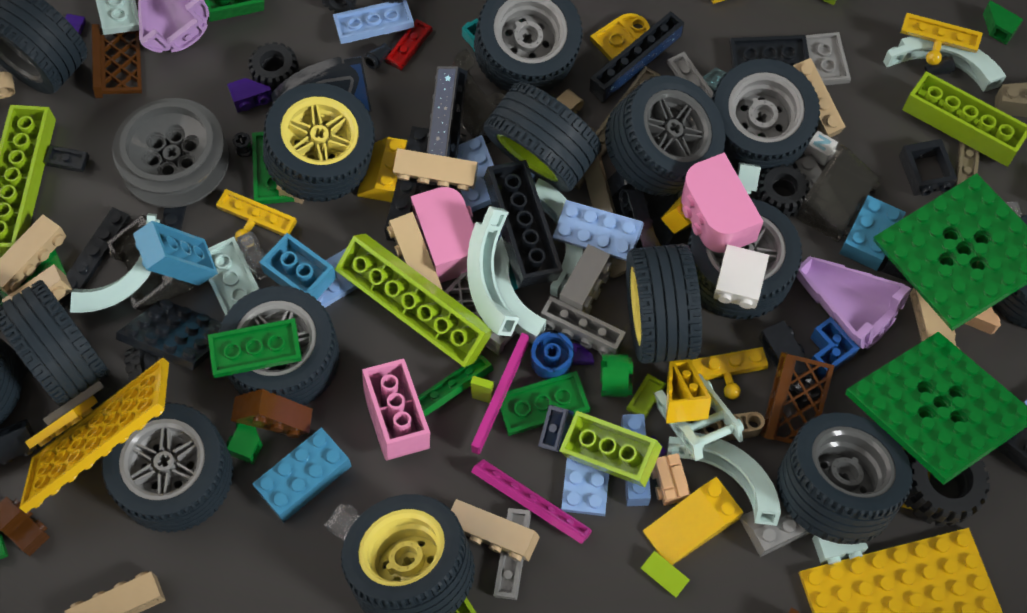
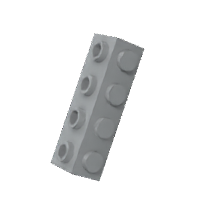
M551 296L541 312V317L546 319V329L556 330L569 339L580 342L585 348L597 350L601 355L618 354L624 343L625 331Z

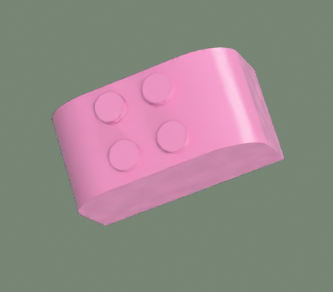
M725 152L691 166L686 175L681 202L683 213L686 218L690 219L694 234L700 237L702 243L709 250L717 253H725L727 244L741 248L756 242L764 221Z
M440 187L411 196L413 214L440 283L458 278L462 273L467 272L469 242L475 223L472 221L473 213L471 207L466 206L462 195L457 190L449 187Z
M405 359L362 369L363 389L367 407L385 460L388 461L429 449L430 430Z

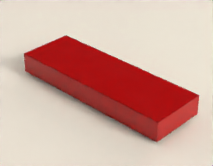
M416 19L414 28L408 29L385 58L386 63L402 70L433 31L432 26Z

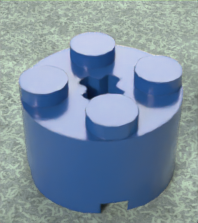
M545 332L539 335L534 340L531 348V365L535 373L546 380L568 374L573 364L574 351L572 342L562 333Z

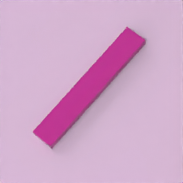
M521 333L471 444V450L475 454L479 455L526 352L529 345L527 334Z
M482 459L473 467L471 471L473 474L580 544L591 534L592 530L486 460Z

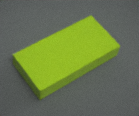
M647 374L626 410L633 414H644L646 419L656 403L654 393L664 390L666 383Z
M473 376L471 380L472 398L490 403L494 395V382Z
M656 551L651 554L641 567L644 572L675 597L680 594L690 581L689 578Z

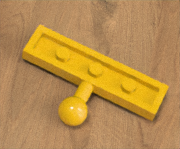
M906 13L900 32L934 42L933 49L926 55V61L930 65H937L941 62L942 54L940 49L942 44L976 53L983 34L982 32L911 13Z
M227 189L224 190L216 204L218 209L247 221L244 228L239 229L235 233V240L242 245L250 242V232L254 225L284 236L286 233L290 234L297 223L295 217Z
M763 347L691 360L697 373L701 374L705 380L724 377L726 384L724 395L731 400L737 399L741 394V389L739 385L734 383L732 375L765 370L769 366Z

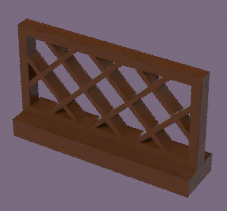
M92 24L93 90L95 98H103V94L142 93L139 30L115 33L113 35L116 38L109 42L105 39L100 25ZM127 34H135L136 36L131 41L124 38ZM120 40L127 44L121 50L115 46ZM110 48L117 52L111 58L105 54ZM129 48L136 51L131 57L124 53ZM120 56L127 60L122 65L115 61ZM131 63L137 67L132 73L125 69ZM110 64L117 67L113 73L106 70ZM121 71L127 75L122 81L115 77ZM133 79L137 82L138 87H128L126 83ZM111 80L118 84L114 88H106V84Z
M781 352L764 417L765 424L760 435L767 439L791 444L794 439L790 438L792 436L795 437L801 428L799 427L794 430L789 422L791 419L800 415L805 425L807 421L802 413L811 407L816 413L815 417L822 415L835 365ZM796 360L804 362L808 370L797 375L794 370ZM820 366L827 368L826 376L818 381L813 371ZM810 373L815 383L805 389L800 379ZM797 381L803 391L792 397L789 387ZM818 386L821 391L820 398L812 401L808 391ZM805 394L810 404L799 409L795 399ZM792 402L797 412L786 417L783 412L784 406ZM787 423L791 433L785 437L778 436L779 427Z

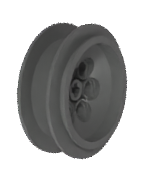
M165 98L139 107L122 122L113 141L112 153L114 163L125 185L139 200L157 207H182L203 199L220 184L229 165V148L218 119L205 106L188 99Z

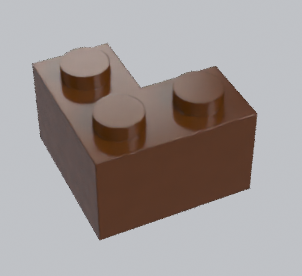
M6 496L0 502V531L7 535L24 553L31 556L50 538L45 532L48 528L39 519L34 521L31 518L33 515L31 511L27 513L19 508L21 502L17 498L12 501Z

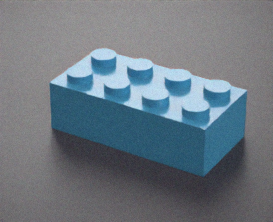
M155 221L149 222L133 233L136 241L135 245L140 252L142 264L146 270L198 286L218 274L206 241L203 238Z
M321 427L252 484L259 495L284 523L352 467L346 454Z

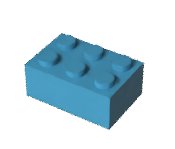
M868 195L839 254L877 271L885 254L873 241V237L903 219L906 212Z
M288 233L259 262L263 272L279 285L301 289L305 293L314 296L316 300L337 278L335 269L331 264Z

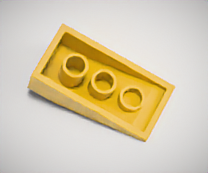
M716 476L645 528L643 533L658 554L674 565L737 522L744 512Z

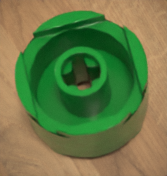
M602 354L600 383L602 384L601 397H627L632 395L631 378H629V374H633V361L631 357L625 354Z

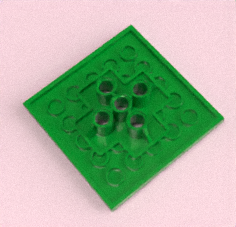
M977 173L873 237L876 245L951 331L1027 285V225Z
M940 332L933 334L847 388L845 393L943 485L1027 427V406Z

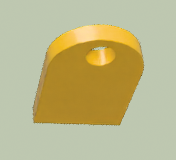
M623 14L592 34L590 41L611 61L649 30L650 26L647 20L638 14ZM641 24L643 27L637 29L633 25Z

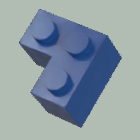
M832 317L817 326L810 337L820 349L812 357V360L835 365L833 373L853 359L859 350L856 343L850 339ZM820 366L815 370L820 379L826 376L827 368Z

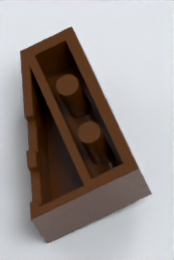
M260 389L235 396L231 421L286 434L290 438H299L301 435L309 434L313 409L270 393L265 389Z

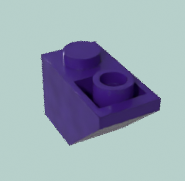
M247 78L227 84L237 113L248 111L253 107L265 105L272 101V91L267 85Z

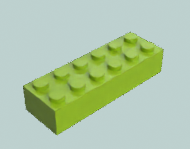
M927 71L910 93L902 109L1007 167L1027 138V124Z

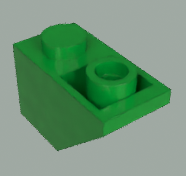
M991 0L983 12L989 36L1007 45L1023 21L1018 15Z
M236 423L237 429L234 435H231L227 440V449L232 457L254 465L263 447L257 428Z

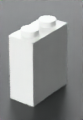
M727 244L713 298L718 299L722 303H734L745 309H755L759 301L769 255Z

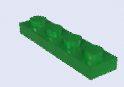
M480 354L473 364L466 367L462 366L420 394L418 399L424 416L426 417L470 387L473 376L483 378L494 370L492 364Z

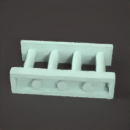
M701 374L699 376L711 396L710 407L716 413L709 415L708 419L698 420L693 423H668L695 461L703 458L702 448H704V445L729 434H733L738 442H742V431H744L741 420L734 417L715 393L710 381L705 380ZM663 390L654 393L656 405L666 420L667 396ZM720 420L726 425L702 437L696 436L694 431Z

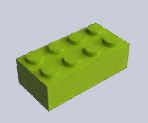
M576 411L559 451L566 458L646 487L662 446L656 439Z

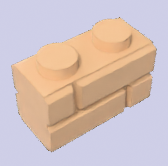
M679 453L658 457L651 473V478L656 479L658 487H655L657 499H662L663 506L683 501L691 494Z

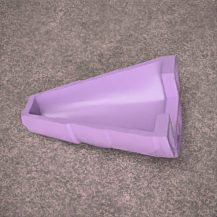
M138 0L139 40L145 48L159 53L169 50L171 53L181 51L194 44L204 34L208 26L209 10L205 1Z
M811 256L804 262H800L801 265L796 275V278L815 302L820 303L828 315L862 349L872 347L885 335L895 322L898 310L903 309L911 290L910 287L902 283Z

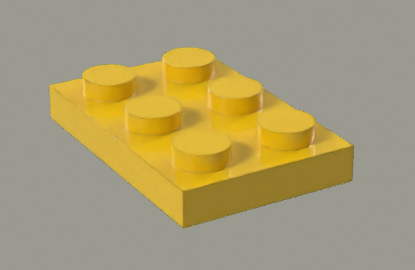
M92 395L25 441L30 449L37 444L42 447L93 411L91 407L98 403V401Z

